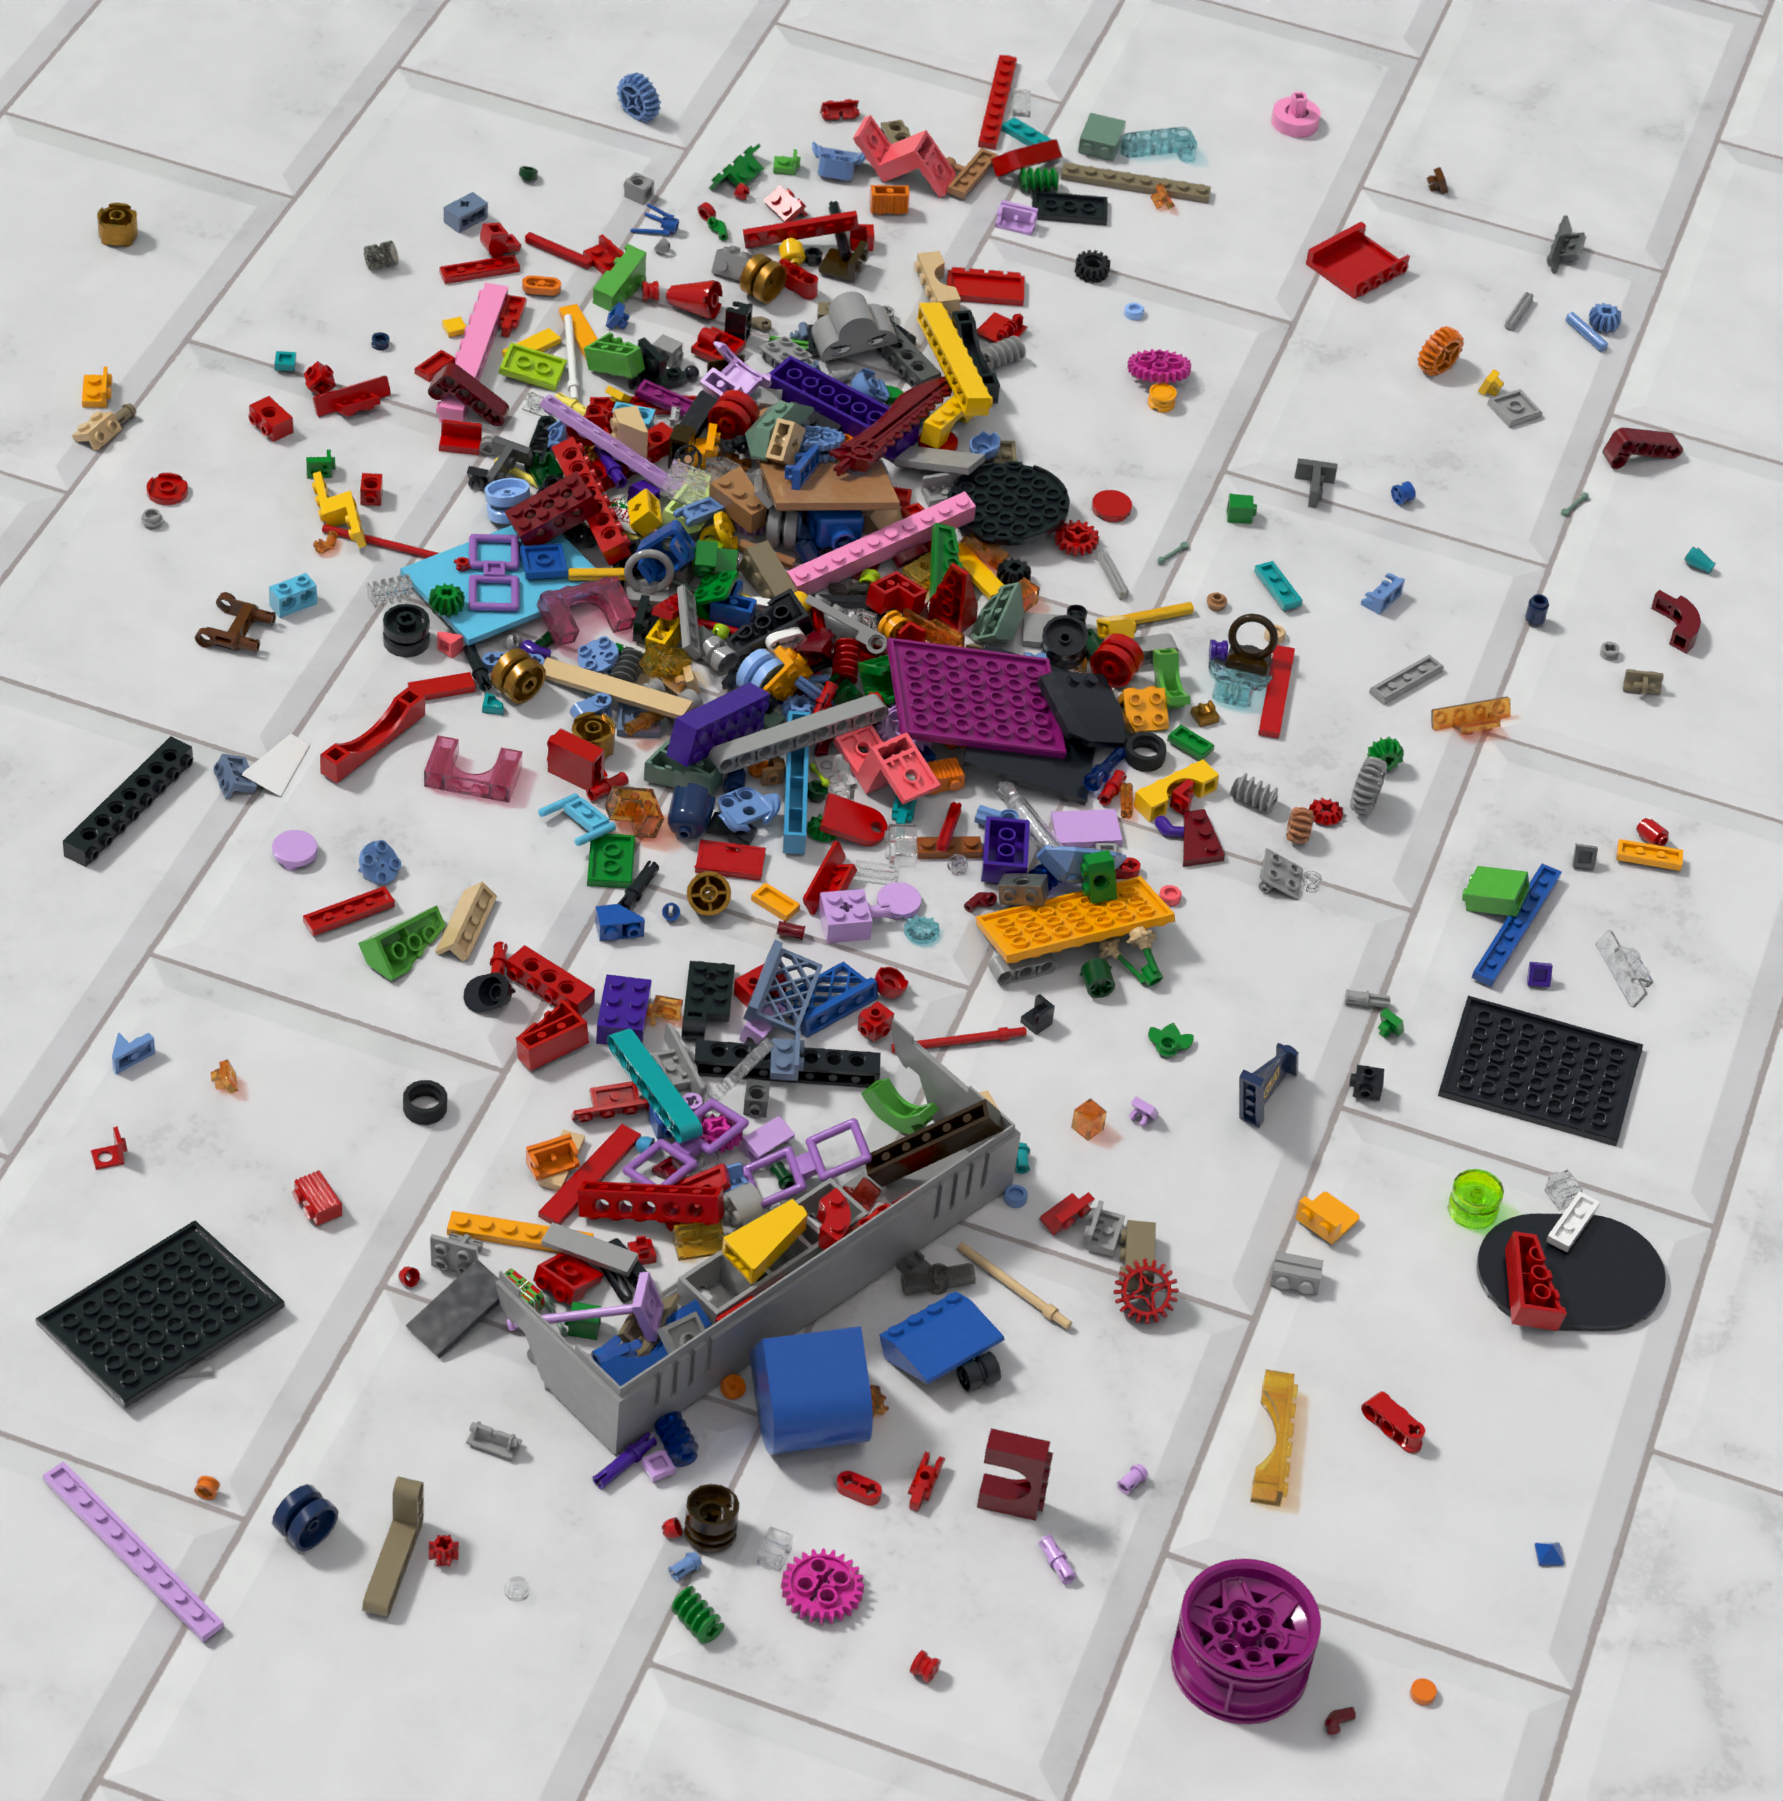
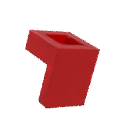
M858 224L859 230L850 231V250L855 251L862 240L868 242L867 250L873 251L874 224Z
M909 621L897 632V639L925 642L927 631Z

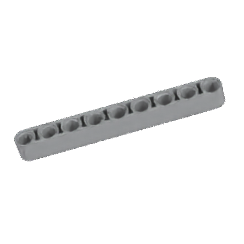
M870 694L717 745L711 749L708 756L718 771L726 774L881 722L888 716L889 709L877 694Z

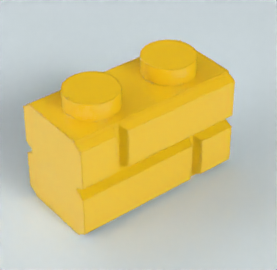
M1114 615L1100 617L1096 620L1097 634L1100 639L1105 640L1108 635L1114 633L1124 634L1132 639L1135 637L1136 623L1129 617Z

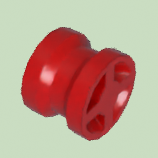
M642 281L643 301L648 299L659 300L658 281L653 283Z
M921 1650L910 1667V1673L922 1676L923 1681L929 1683L935 1677L941 1660L931 1658L927 1652Z

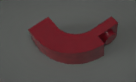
M1658 590L1655 593L1651 609L1669 618L1676 624L1669 645L1687 654L1695 645L1701 625L1700 614L1696 607L1682 595L1676 599Z

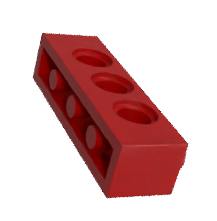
M526 945L507 960V976L512 981L526 987L528 991L543 998L547 1003L557 1007L558 1001L563 999L580 1016L595 1004V989Z

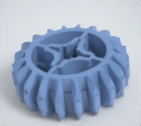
M636 72L624 76L619 81L617 86L618 101L621 102V107L624 108L625 113L637 119L638 122H649L659 114L661 109L659 104L661 101L658 97L660 95L657 94L656 88L653 87V82H649L648 77H644L643 74Z

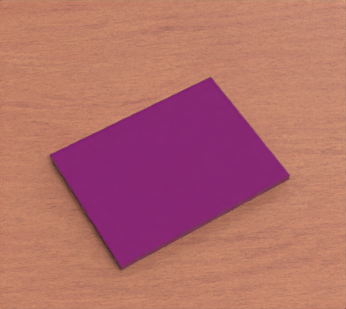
M888 638L886 644L900 735L907 732L912 740L1065 759L1067 752L1063 732L1037 684L1041 676L1052 672L1049 659Z

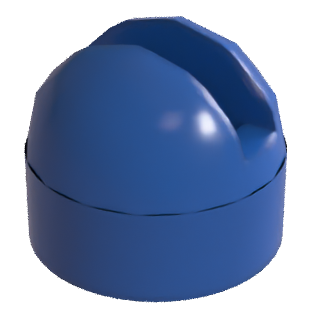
M667 903L662 908V915L665 919L674 921L680 915V908L675 903ZM669 906H673V917H668Z

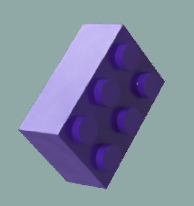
M986 816L981 882L999 883L1004 873L1027 874L1030 820Z
M606 974L597 1022L596 1044L608 1045V1035L628 1028L633 1030L643 1044L651 1000L652 980Z

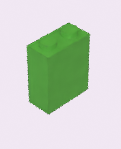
M1477 866L1474 874L1470 875L1467 888H1464L1462 893V900L1465 901L1466 911L1517 917L1530 890L1528 872Z

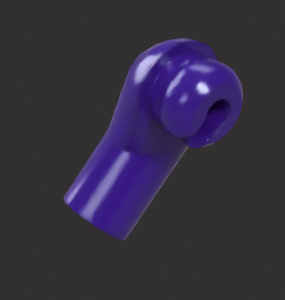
M525 640L521 643L520 649L527 653L539 654L544 659L550 658V649L540 647L531 640Z
M1158 816L1155 819V826L1163 836H1184V827L1173 826L1165 816Z

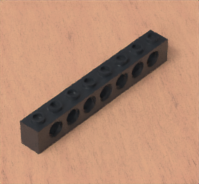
M170 736L63 840L64 857L84 867L95 861L99 854L106 847H109L113 840L126 830L129 824L137 820L139 815L146 808L150 807L153 801L160 794H163L166 788L173 781H176L184 770L191 767L194 760L192 746Z
M696 1040L694 1063L697 1066L699 1076L868 1088L880 1078L881 1053L804 1047V1054H800V1057L804 1058L803 1072L799 1071L798 1081L770 1079L771 1045Z

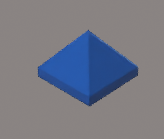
M1560 1542L1535 1543L1539 1566L1564 1565Z

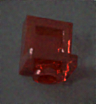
M863 1177L856 1187L844 1186L842 1188L866 1210L870 1209L881 1194V1190L866 1177Z

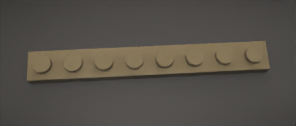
M1074 163L1063 164L1060 179L1202 203H1209L1211 186L1175 181L1167 178L1138 175Z

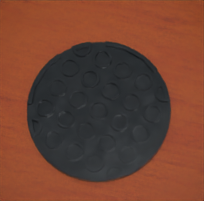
M1006 461L1004 464H994V462L980 465L969 475L962 474L958 477L947 496V499L962 492L967 493L976 506L974 521L958 529L976 540L995 545H1023L1048 537L1063 525L1067 519L1070 506L1067 488L1057 476L1039 466L1023 465V462Z

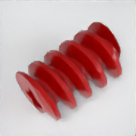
M841 638L834 644L831 676L835 673L840 675L835 680L838 684L845 678H848L854 685L858 681V662L860 660V649L858 647L860 643L855 639Z

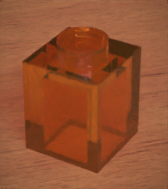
M1024 577L1018 582L1021 584L1024 612H1026L1038 603L1040 587Z
M1090 1098L1074 1109L1071 1128L1089 1141L1104 1130L1107 1111Z

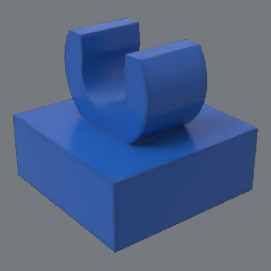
M618 302L608 313L606 327L613 330L618 325L621 329H625L628 325L626 321L630 318L628 314L624 313L625 305Z

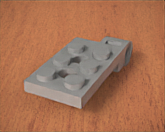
M818 594L815 597L808 595L805 600L807 604L859 632L855 639L864 643L871 653L876 656H884L888 653L886 644L888 638L866 626L867 622L855 614H852L851 617L848 616L849 612L836 604L831 607V602ZM882 639V648L875 650L874 642Z

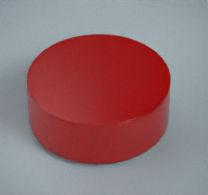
M703 202L698 206V214L704 221L707 222L710 217H716V211L711 204Z

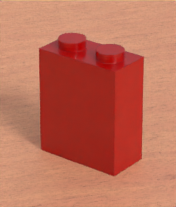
M561 728L549 737L547 741V772L584 790L601 782L604 775V749Z

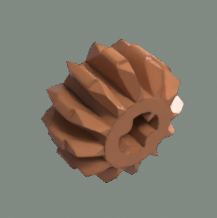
M1294 807L1291 810L1286 828V838L1288 841L1295 844H1305L1309 840L1314 822L1312 810L1304 807Z

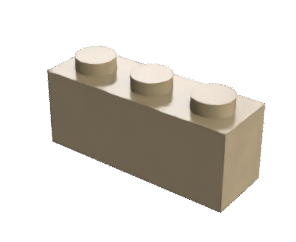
M1127 1220L1126 1229H1121L1120 1243H1124V1248L1121 1247L1120 1262H1124V1266H1120L1119 1272H1124L1127 1275L1128 1272L1125 1266L1130 1265L1132 1269H1135L1133 1265L1135 1260L1139 1262L1141 1267L1143 1266V1259H1147L1148 1266H1151L1152 1261L1155 1260V1222ZM1143 1271L1148 1282L1153 1284L1154 1273ZM1136 1274L1129 1280L1127 1291L1134 1292L1137 1290L1138 1278ZM1143 1285V1290L1140 1292L1151 1293L1152 1288L1150 1286L1147 1288V1285Z

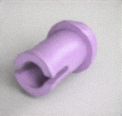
M1141 1464L1131 1466L1130 1472L1117 1482L1119 1490L1124 1494H1129L1140 1482L1146 1481L1148 1471Z

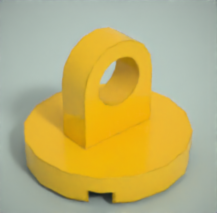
M725 512L715 513L714 524L702 529L700 532L699 540L703 541L705 536L712 535L715 537V540L723 544L725 549L736 550L739 545L738 537H734L732 533L735 531V527Z

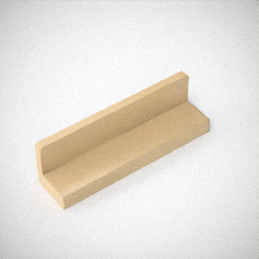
M483 881L463 891L435 952L438 955L451 950L461 961L469 958L497 898V895Z

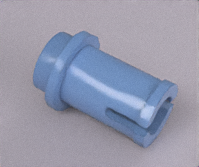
M696 1552L686 1553L685 1558L668 1567L670 1573L674 1572L670 1575L675 1581H679L693 1570L698 1571L700 1569L699 1566L702 1565V1560Z

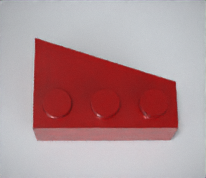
M563 999L558 1001V1006L554 1010H548L544 1013V1018L540 1022H534L516 1038L518 1060L530 1071L589 1043L587 1021Z

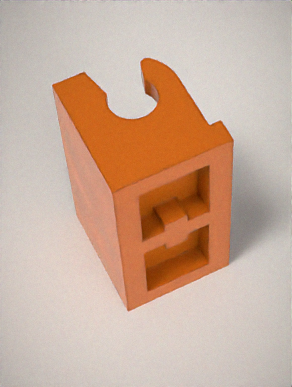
M569 1133L526 1147V1164L537 1181L580 1167V1162L576 1156L579 1154V1151Z

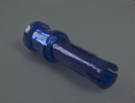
M1116 747L1101 764L1095 765L1091 773L1084 776L1083 783L1085 787L1090 791L1099 790L1102 783L1109 779L1111 771L1126 757L1125 750L1121 747Z

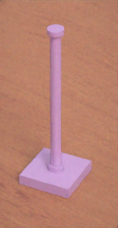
M641 1272L633 1304L541 1316L549 1324L635 1314L646 1341L655 1342L657 1341V1330L660 1328L664 1304L650 1272ZM507 1318V1327L509 1331H515L517 1328H519L515 1323L512 1324Z

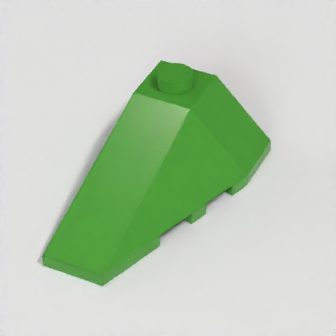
M436 905L359 942L358 945L366 963L387 979L393 980L405 974L413 967L412 964L415 960L422 956L424 949L436 939L446 925Z

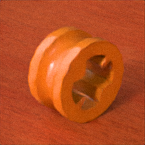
M201 1476L197 1481L194 1492L202 1499H215L220 1483L211 1476Z

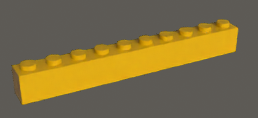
M919 303L917 322L964 415L988 416L989 408H992L993 405L992 396L989 395L987 386L984 385L982 377L979 376L977 367L972 362V357L969 356L967 348L963 345L962 338L959 337L952 319L948 316V311L945 310L942 303Z

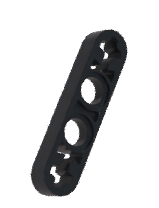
M542 416L538 420L529 445L532 449L533 457L537 454L534 450L543 451L538 453V462L544 461V456L550 449L547 447L550 433L548 427L556 422V419L552 416ZM539 437H546L547 439L541 440V439H538V438H539ZM524 465V470L530 473L529 467L531 466Z

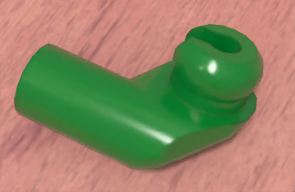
M710 217L707 220L709 229L718 233L721 241L727 240L726 224L715 217Z

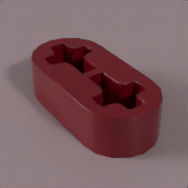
M921 543L898 553L892 560L897 568H901L924 558L930 551L925 543Z

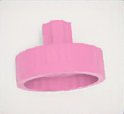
M1295 91L1291 94V97L1282 98L1274 104L1271 119L1272 125L1278 132L1290 137L1310 136L1317 131L1321 115L1319 107L1308 100L1306 93Z

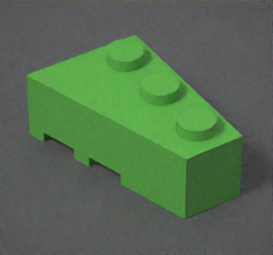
M628 243L624 247L625 253L621 258L616 257L614 260L615 266L612 270H606L593 288V304L608 311H611L618 302L623 304L625 300L632 297L634 292L642 287V281L647 279L645 276L647 252Z
M611 332L584 347L588 370L597 371V373H609L613 376H625L629 379L637 377L640 372L645 370L641 348L630 342L624 343L621 337L614 338Z

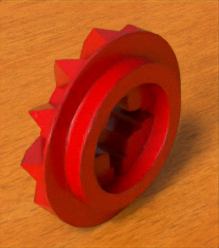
M1323 797L1320 800L1314 799L1313 803L1309 806V810L1313 811V820L1319 824L1334 825L1342 820L1343 807L1339 806V802H1332L1331 798L1329 800H1325Z

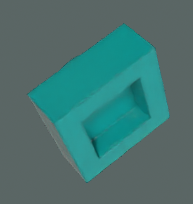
M276 351L275 370L295 371L296 352Z

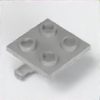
M452 1232L449 1238L431 1234V1266H435L440 1270L453 1271L461 1275L478 1259V1250H482L484 1241L472 1239L467 1234L461 1236Z

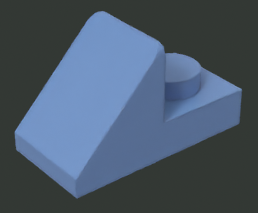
M118 1033L112 1054L113 1072L118 1074L155 1054L154 1037L147 1033L129 1043Z

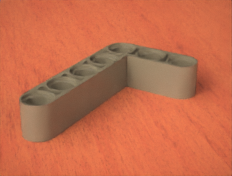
M399 1476L395 1481L392 1495L393 1520L362 1605V1611L389 1617L424 1519V1482Z

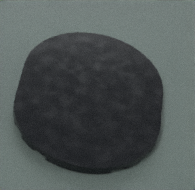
M1535 1213L1515 1216L1496 1225L1482 1241L1476 1265L1479 1282L1485 1294L1491 1297L1498 1305V1308L1510 1317L1505 1247L1514 1231L1536 1234L1546 1258L1545 1265L1553 1276L1551 1281L1560 1295L1559 1302L1567 1313L1559 1328L1561 1331H1615L1632 1327L1634 1323L1647 1319L1656 1310L1664 1293L1666 1285L1665 1269L1656 1249L1639 1232L1611 1218L1593 1215L1568 1252L1546 1242L1549 1233L1563 1214Z

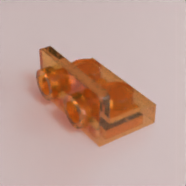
M965 535L961 540L964 545L996 570L999 563L1010 557V554L999 545L982 542L975 536L971 539Z

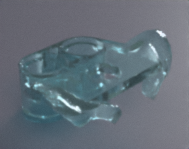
M1209 660V673L1212 679H1215L1212 698L1222 703L1248 708L1251 706L1254 691H1261L1272 679V676L1264 677L1225 668Z

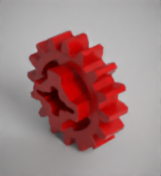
M1069 520V524L1064 522L1062 527L1055 531V545L1060 546V551L1066 550L1067 555L1070 552L1074 556H1077L1079 553L1085 556V552L1092 554V550H1096L1099 543L1098 531L1094 530L1095 526H1088V522L1082 524L1080 520H1077L1075 523Z

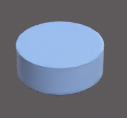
M1129 303L1125 306L1124 315L1130 320H1139L1144 315V307L1139 303Z

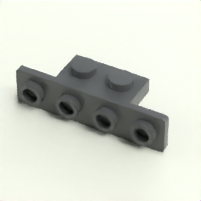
M1567 215L1563 216L1561 223H1559L1558 232L1555 234L1554 243L1551 245L1550 254L1547 256V264L1551 267L1553 273H1557L1560 262L1579 260L1586 240L1584 232L1571 234L1572 227Z

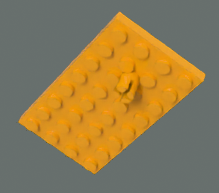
M1141 876L1116 882L1117 899L1091 904L1088 897H1084L1081 890L1046 899L1043 906H1016L976 916L975 919L978 928L1007 963H1017L1023 959L1037 958L1043 954L1057 953L1063 949L1081 947L1087 943L1101 942L1115 936L1121 937L1137 927L1143 926L1146 930L1155 926H1165L1167 923L1175 922V913Z

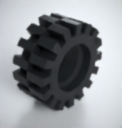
M1087 250V253L1083 251L1076 259L1074 270L1076 276H1079L1080 280L1085 279V282L1090 280L1091 283H1095V281L1100 283L1101 280L1104 281L1108 278L1111 264L1110 259H1108L1107 255L1103 256V252L1098 254L1097 250H1094V252Z

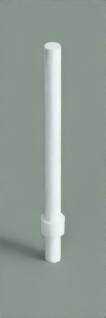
M566 314L564 321L569 372L567 385L570 398L579 401L578 391L580 390V384L577 380L572 315Z

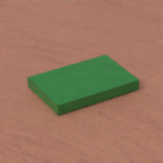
M605 834L590 841L587 886L627 888L632 885L635 835Z

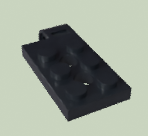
M690 961L681 1039L704 1040L706 1020L729 1022L735 971L734 964Z

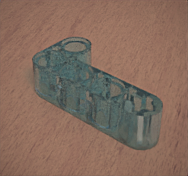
M1174 127L1125 133L1122 137L1120 152L1122 156L1127 158L1176 153L1180 161L1192 163L1195 161L1198 144L1189 128Z

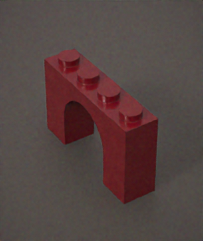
M991 1428L984 1463L1017 1471L1026 1478L1009 1479L984 1473L977 1508L1036 1521L1038 1511L1043 1512L1053 1458V1452H1049L1051 1441Z

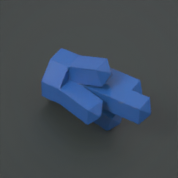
M615 1335L602 1347L591 1352L592 1358L600 1365L616 1355L637 1357L638 1353L635 1351L642 1348V1341L636 1339L620 1345L621 1338Z

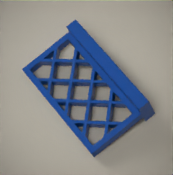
M844 961L821 973L809 1001L811 1004L807 1006L800 1025L801 1034L808 1038L877 1000V981L872 977L866 979ZM841 971H844L848 974V976L835 975ZM821 982H830V986L818 984ZM834 982L846 983V986H834ZM805 983L797 986L800 993L808 991ZM850 983H860L854 987H849ZM791 989L785 994L786 996L793 995L794 992ZM816 992H829L828 996H816ZM832 993H841L838 996H832ZM798 999L792 1000L795 1002L794 1005H792L794 1009L802 1007L801 1005H798ZM814 1002L823 1003L819 1006H814ZM788 1016L795 1023L792 1016Z

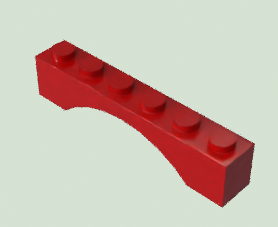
M407 687L394 697L382 717L368 731L352 741L335 743L320 754L321 774L335 783L340 782L425 716V696L413 688Z

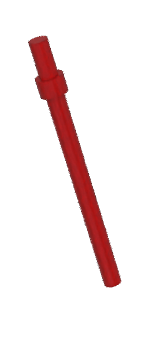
M1001 1027L996 1031L918 1040L916 1042L924 1049L998 1039L999 1041H1008L1009 1038L1026 1036L1027 1031L1026 1027L1012 1029ZM891 1044L892 1053H895L894 1044Z

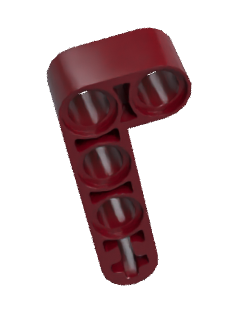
M449 363L433 377L428 389V394L432 399L442 400L451 393L491 425L501 426L505 422L509 412V405L459 365Z
M1622 427L1613 432L1602 452L1613 469H1618L1626 464L1631 455L1674 459L1682 454L1683 447L1675 435L1670 432Z

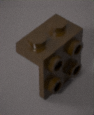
M861 240L854 253H850L849 259H842L838 249H829L819 267V273L854 283L858 274L861 273L865 262L868 261L870 251L867 250L868 242Z

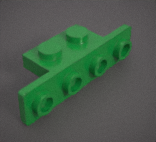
M758 143L754 148L749 146L743 152L744 156L740 154L733 161V166L728 164L722 170V175L718 173L711 180L713 184L709 189L712 191L727 177L736 187L740 183L747 185L764 169L752 156L761 145Z

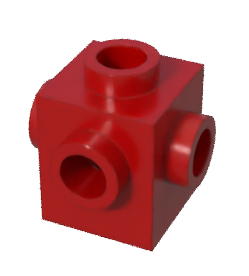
M317 361L304 373L305 384L310 391L317 395L328 393L336 386L333 376L334 372L328 365H323Z
M877 1001L868 1009L865 1008L860 1012L857 1030L864 1037H867L872 1042H876L881 1037L887 1036L890 1030H892V1020L895 1013Z

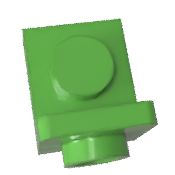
M794 149L793 157L774 156L773 174L796 175V168H800L801 157L797 156V149Z

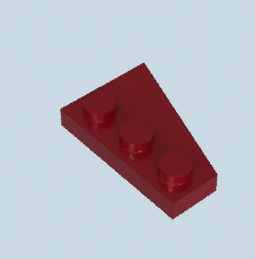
M1200 809L1184 812L1183 867L1224 861V851L1206 810Z

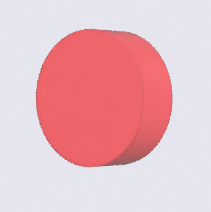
M1166 885L1160 889L1159 897L1167 906H1176L1181 901L1182 893L1178 887Z

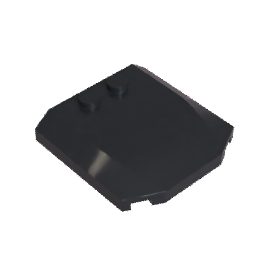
M1053 671L1038 679L1037 684L1066 739L1070 740L1072 737L1079 739L1080 744L1085 747L1120 749L1126 745L1129 737L1136 734L1103 674Z

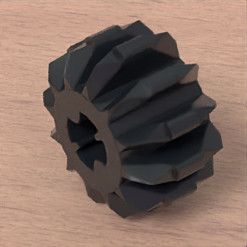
M1011 557L1010 560L1004 559L1002 563H999L996 577L1004 585L1019 582L1021 589H1024L1031 580V567L1027 565V561L1021 562L1020 558L1014 560Z

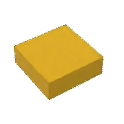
M461 316L442 320V327L448 337L464 334L466 325Z

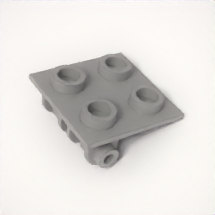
M786 336L757 347L761 350V358L775 368L790 355L800 361L813 356Z
M1266 848L1260 874L1262 881L1259 883V888L1261 892L1267 893L1274 887L1298 900L1303 868Z

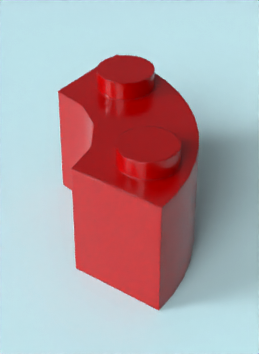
M837 1188L819 1200L817 1219L822 1225L819 1231L818 1246L823 1250L849 1234L851 1221L850 1207L845 1196Z

